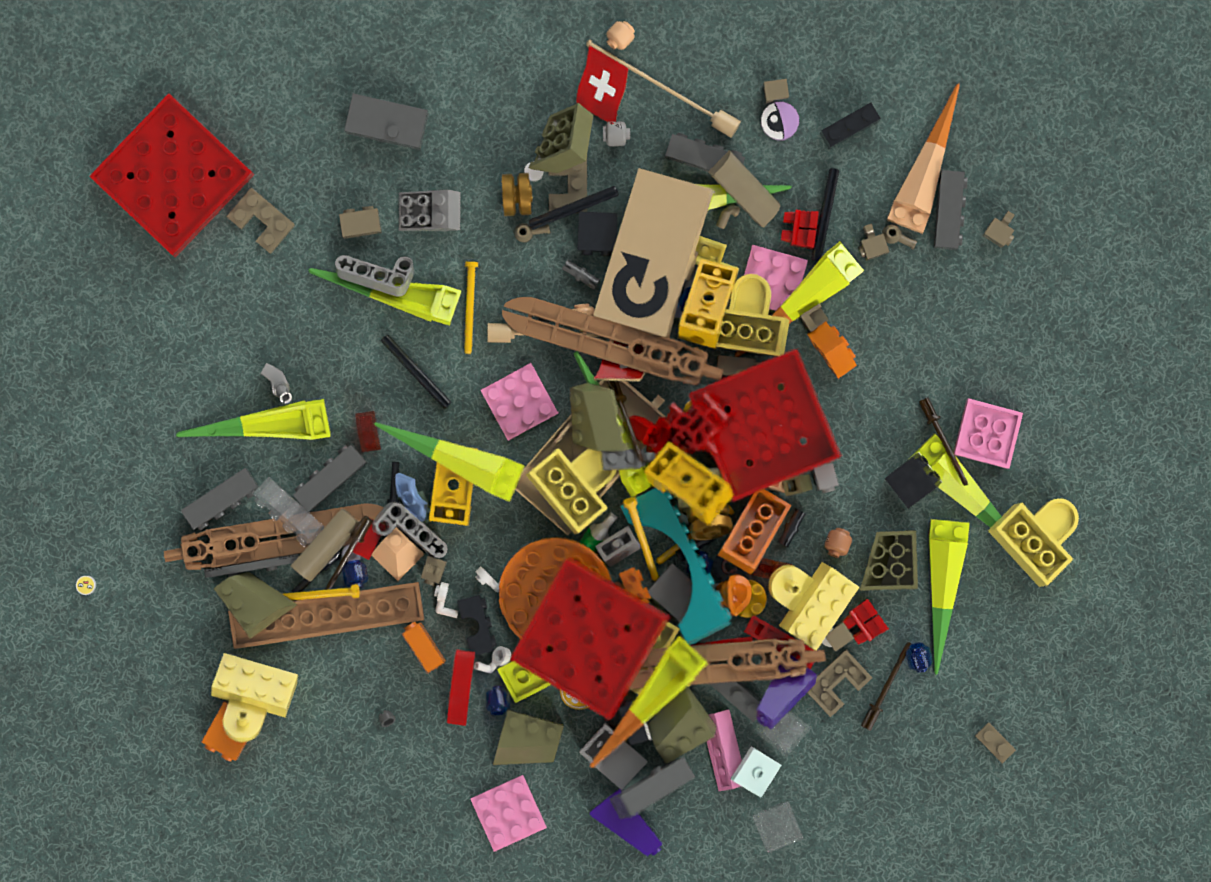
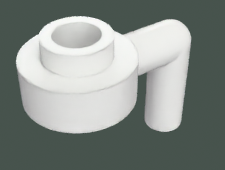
M480 566L475 571L478 574L475 578L482 585L487 583L495 592H499L500 582L497 583Z
M441 582V585L436 586L434 594L437 597L435 611L438 614L457 618L458 610L444 607L449 584Z
M499 646L494 650L492 662L489 665L475 662L474 669L492 673L498 666H504L510 662L511 651L506 647Z

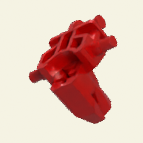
M708 393L703 394L700 398L709 407L708 409L699 401H692L690 403L692 406L687 412H684L675 403L670 405L669 409L676 417L672 422V426L675 429H680L672 438L673 445L685 454L694 453L695 450L706 449L714 457L718 455L720 451L712 442L714 440L713 435L717 431L723 430L724 427L716 420L714 414L722 423L729 418L721 410V405L718 402L715 403L708 396Z
M671 410L667 417H660L656 423L638 415L629 417L637 441L647 445L646 452L655 453V457H657L668 442L673 444L672 438L680 430L672 426V422L676 417Z

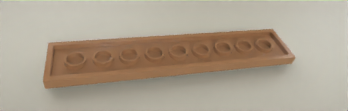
M419 582L360 591L358 598H352L350 595L293 601L297 606L251 639L231 612L228 611L234 649L425 620Z

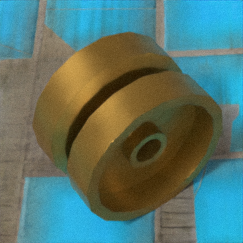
M519 173L517 176L518 185L516 186L514 185V176L512 174H502L504 216H514L516 214V204H519L521 215H531V203H533L529 173Z
M728 503L709 525L693 515L691 507H688L686 510L687 519L692 523L689 528L693 539H716L727 535L733 529L731 518L728 516Z

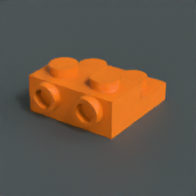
M633 567L619 573L626 591L650 603L649 598H651L647 587L643 588L641 581L644 579L639 569L636 570Z

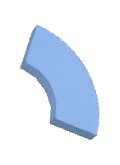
M401 473L396 474L395 485L398 497L401 498L408 511L421 522L425 521L428 503L417 493L415 479Z

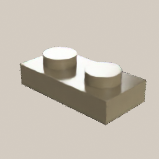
M989 722L975 735L1002 764L1016 751Z

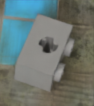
M833 463L811 469L817 491L822 490L823 493L834 491V486L839 485Z
M627 526L596 545V548L604 562L609 567H612L639 550L641 546L635 533Z

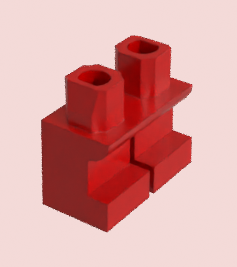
M801 210L784 212L783 223L793 224L792 231L782 230L781 241L791 243L790 246L813 249L819 212Z
M865 599L849 611V615L842 621L848 630L854 625L858 626L860 631L853 635L858 645L867 640L871 641L889 629L868 599Z

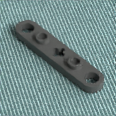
M293 554L290 557L287 555L217 567L214 570L209 568L204 570L205 578L228 574V577L240 574L239 572L266 568V571L276 570L279 565L294 563L299 554Z

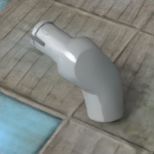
M266 363L260 374L270 381L274 396L279 397L282 403L283 401L284 403L290 402L292 395L289 392L290 386L285 375L278 368Z

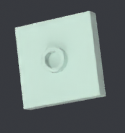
M751 746L731 777V780L757 796L762 797L782 765Z

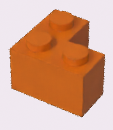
M825 321L815 330L808 333L807 336L816 350L822 355L830 370L839 379L857 366L854 361L856 356L850 348L847 349L848 342L843 336L839 337L840 333L835 326L830 327Z

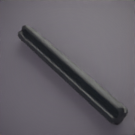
M830 168L820 212L811 260L816 262L823 255L840 172L835 168Z
M612 186L529 220V226L534 230L615 198L619 195L616 186Z
M388 334L381 339L385 347L442 408L446 409L451 404V401Z

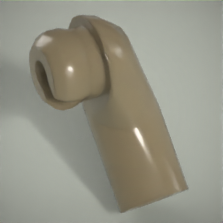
M735 204L727 206L721 212L716 226L725 229L730 215L738 216L740 207L735 206Z

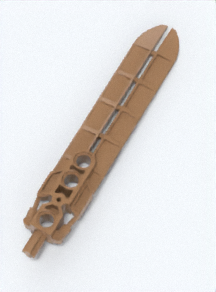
M520 297L505 303L504 307L528 314V317L502 310V316L507 324L518 333L647 372L661 378L683 381L684 384L697 386L702 376L720 381L723 375V369L707 365L708 354L696 347L691 348L682 342L670 338L661 337L540 299ZM534 316L547 321L554 322L555 326L532 319V317ZM561 324V325H564V326H567V327H570V328H574V329H577V330H580V331H583V332H582V334H580V333H577V332H574V331H571V330H567V329L561 328V327H559V325ZM590 333L593 335H597L606 339H610V341H603L594 337L587 336L586 334ZM614 341L629 345V348L613 343ZM637 346L644 347V351L641 354L634 353ZM685 348L691 351L693 355L686 353L679 356V352ZM655 352H662L660 359L654 360L652 358ZM691 363H698L699 368L696 371L689 370ZM679 368L682 374L686 376L684 378L674 376V369Z
M358 504L214 528L197 534L194 532L182 536V548L163 551L165 562L184 559L186 569L201 570V568H217L299 554L320 533L310 534L309 530L325 528L341 509L350 512L360 522L363 516H368L374 520L384 507L375 504ZM303 531L306 533V535L281 539V535ZM206 534L210 538V543L208 544L201 540L194 541L197 540V537ZM277 536L276 540L260 542L262 538ZM248 537H254L255 545L253 547L246 546L245 541ZM350 537L343 546L351 544L353 539ZM230 540L236 542V548L232 551H229L226 547L227 542ZM193 546L197 547L198 554L195 557H190L188 550ZM209 554L213 555L212 564L196 562L205 560Z
M770 639L690 646L707 664L688 685L772 680L790 675L792 677L804 675L806 673V663L825 661L824 650L805 651L804 641L801 639H789V641ZM778 644L788 645L780 653L776 652ZM668 648L651 650L641 667H648V670L639 671L630 689H640L645 686L655 670L652 667L658 665ZM795 653L801 659L798 662H793L790 656ZM755 656L762 659V662L758 665L751 662V659ZM740 658L743 663L740 666H735L732 664V660ZM728 661V664L710 665V663ZM781 665L786 670L790 669V672L780 674L777 666ZM597 675V680L601 682L602 676Z

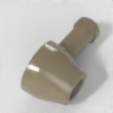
M521 223L514 230V236L520 242H528L536 234L550 233L549 224L532 230L529 224ZM526 229L527 233L525 235H521L520 230Z
M887 225L882 231L886 242L889 244L899 241L911 247V249H914L917 241L902 235L900 228L896 225ZM894 230L896 235L890 236L889 231Z

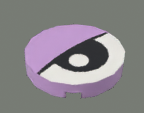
M775 102L769 105L761 117V126L764 133L775 140L790 138L796 132L799 125V116L796 109L785 102Z

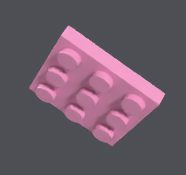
M752 245L744 275L756 274L763 277L769 283L771 288L769 309L776 311L802 282L808 260Z
M531 363L481 390L508 441L559 414Z
M969 398L966 399L953 452L954 455L1009 469L1023 413Z
M524 775L471 798V802L494 852L547 828Z

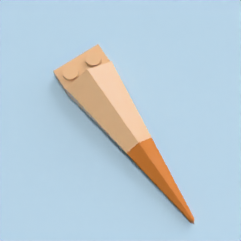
M959 83L953 90L895 198L887 221L923 234L931 214L960 86Z

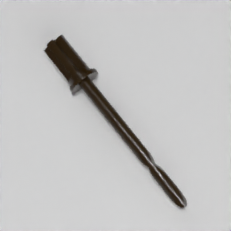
M607 381L609 388L614 392L616 404L619 406L638 462H644L624 406L627 397L623 395L618 381Z
M928 397L920 400L919 404L927 418V425L933 424L964 486L968 485V481L938 423L941 417L936 414Z
M363 516L354 533L350 534L353 540L324 590L332 589L357 543L364 542V536L373 522L368 516Z
M911 642L905 644L875 705L869 704L870 708L861 724L863 728L871 731L880 712H883L880 706L911 647Z

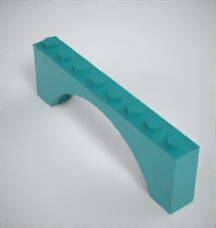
M654 488L636 498V509L642 526L657 529L671 537L681 548L688 561L692 575V597L688 611L679 624V628L686 643L691 645L731 625L729 619L732 616L727 607L723 608L721 601H723L720 592L718 590L715 591L713 584H715L713 577L710 573L707 574L704 569L706 563L703 557H698L696 552L698 547L694 539L690 540L687 534L690 532L685 522L682 523L679 518L681 512L678 506H673L671 492L666 490L663 493ZM624 505L620 506L628 523L634 526L628 508H625Z

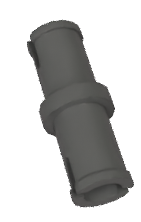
M568 259L565 262L566 265H563L562 270L574 276L576 281H581L595 290L598 286L596 284H599L600 279L588 273L586 268H581Z

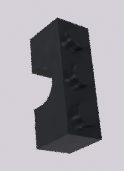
M872 102L824 128L821 130L820 135L830 150L846 141L852 135L878 123L881 118Z
M481 595L457 600L461 618H474L479 623L478 633L467 637L469 650L475 652V656L494 651L497 643L495 636L490 635L489 628L492 627L490 616L486 617L484 609H487L485 597L481 598Z

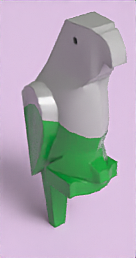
M610 512L602 523H593L579 543L596 553L598 551L596 545L610 537L608 534L609 528L618 517Z

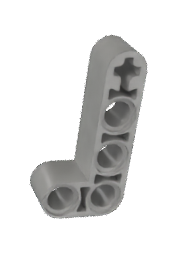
M344 255L338 257L335 261L336 272L339 278L398 297L403 296L407 292L414 275L413 262L409 257L405 256L400 257L396 261L393 270ZM408 267L409 269L402 270L401 268ZM362 271H363V272H366L364 275H359V274H358V273H360V272H362ZM379 277H383V278H384L383 280H380V281H379V280H376V279L379 278ZM396 283L402 284L401 286H394Z
M388 503L372 522V530L380 535L389 534L397 526L432 557L441 558L447 553V545L400 503ZM394 506H396L398 508V514L393 517L391 515V509ZM407 519L412 521V526L409 529L405 527ZM381 521H384L386 524V528L383 531H380L378 528ZM424 531L426 539L421 542L419 534ZM429 544L437 545L439 552H435L436 549Z

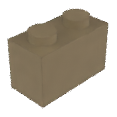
M374 206L363 207V211L356 212L355 209L343 210V214H339L342 237L346 239L382 233L379 210L377 208L374 209Z

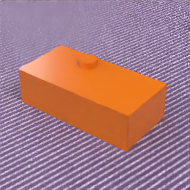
M765 489L753 493L718 556L745 572L752 574L791 505Z

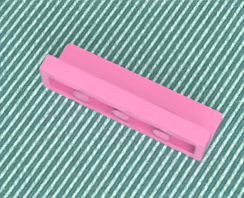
M730 710L708 714L717 726L715 737L709 739L707 745L718 791L735 789L741 785L731 780V777L742 759Z

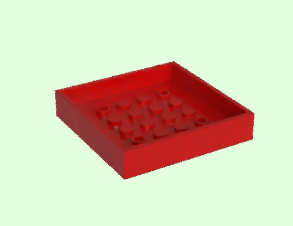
M168 93L89 177L171 255L177 257L254 174ZM170 131L174 132V136L172 138L168 137V133ZM210 171H215L214 177L209 176ZM129 173H134L133 179H128ZM175 212L176 217L174 219H170L169 217L170 213Z
M798 349L688 394L691 402L699 401L708 409L709 407L700 400L703 394L708 393V396L715 403L718 402L721 405V410L729 416L722 423L714 414V417L724 429L717 431L713 435L714 440L712 442L720 451L714 458L723 480L730 486L733 495L732 501L842 457ZM779 383L784 384L785 388L783 391L778 389ZM726 405L731 407L729 413L724 410ZM801 437H805L807 439L806 444H801ZM748 459L753 460L752 466L747 465Z
M567 558L510 660L607 719H610L617 712L670 616L575 559ZM576 595L581 596L580 602L576 601ZM626 625H630V632L625 630ZM548 645H551L553 647L552 652L548 651ZM597 675L602 676L601 682L597 680Z

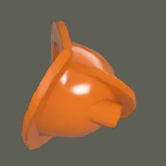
M732 575L729 581L721 582L716 587V591L718 590L723 598V601H721L722 605L728 607L732 615L738 616L748 606L752 596V588L748 579L744 576Z

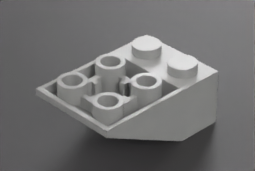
M434 190L399 193V231L460 230V192Z
M605 722L580 749L579 753L592 763L614 730ZM624 740L595 767L622 790L648 761Z

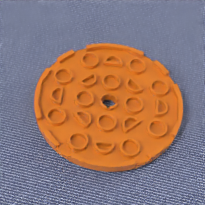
M544 538L524 546L510 559L500 579L499 604L502 615H504L509 624L508 626L520 639L522 638L565 559L573 558L612 582L605 564L591 549L579 542L566 538ZM576 595V601H581L580 595Z

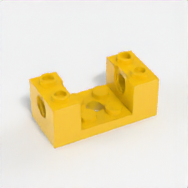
M704 259L700 260L679 324L678 339L716 348L721 333L722 319L728 301L731 299L733 286L737 281V268ZM706 295L713 296L714 300L711 302H707L703 299V297Z
M670 442L667 443L644 471L650 484L663 493L666 490L670 491L691 507L693 515L707 525L713 521L733 497L729 484ZM689 475L692 477V481L683 483L682 478Z
M438 462L436 465L429 521L469 526L473 483ZM451 479H456L459 482L458 489L450 490L448 482Z

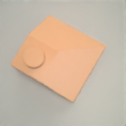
M396 527L373 551L372 556L399 581L425 553Z

